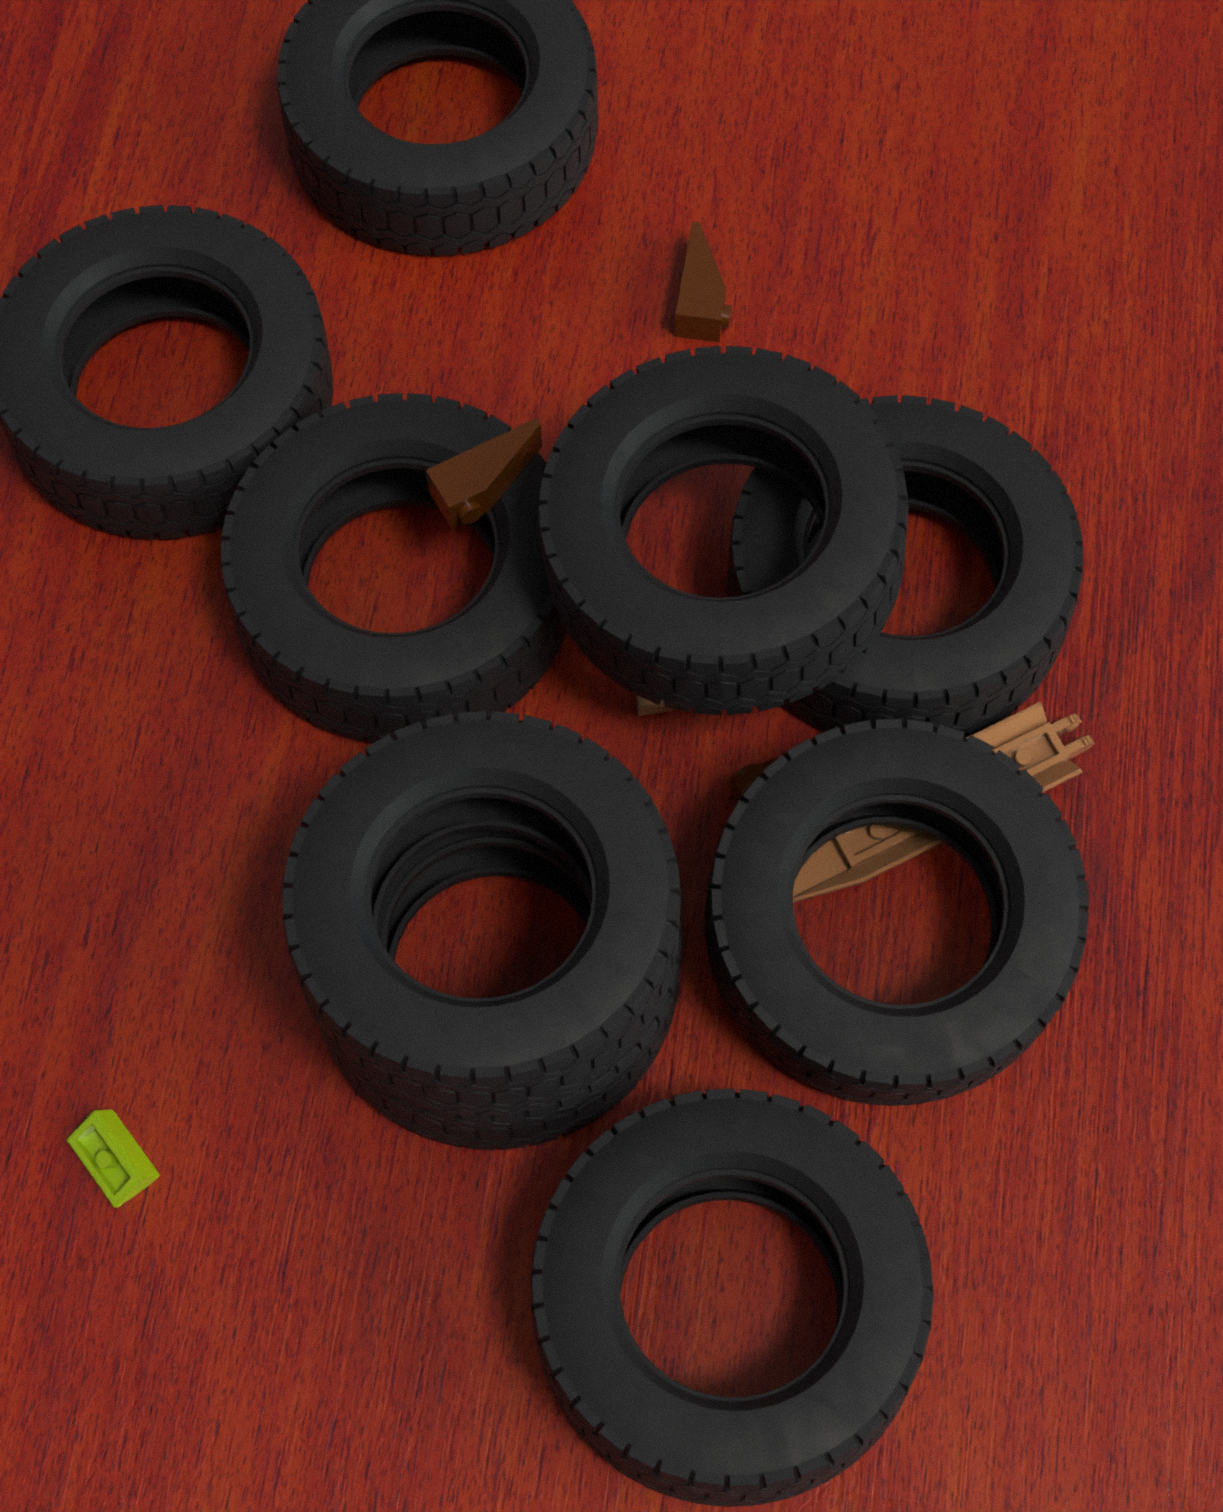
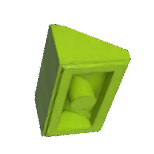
M111 1109L93 1111L67 1139V1142L114 1208H119L151 1185L160 1176L120 1118Z

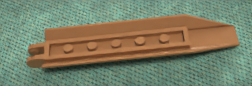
M1041 702L972 735L994 746L992 751L997 753L1000 750L1020 765L1018 770L1022 772L1026 770L1044 788L1042 793L1081 774V768L1069 759L1087 751L1095 744L1091 736L1087 735L1064 746L1059 736L1077 728L1082 722L1081 719L1074 713L1052 724L1050 722L1047 723ZM871 825L840 834L820 847L801 868L794 881L793 903L862 884L943 842L925 832L896 825Z

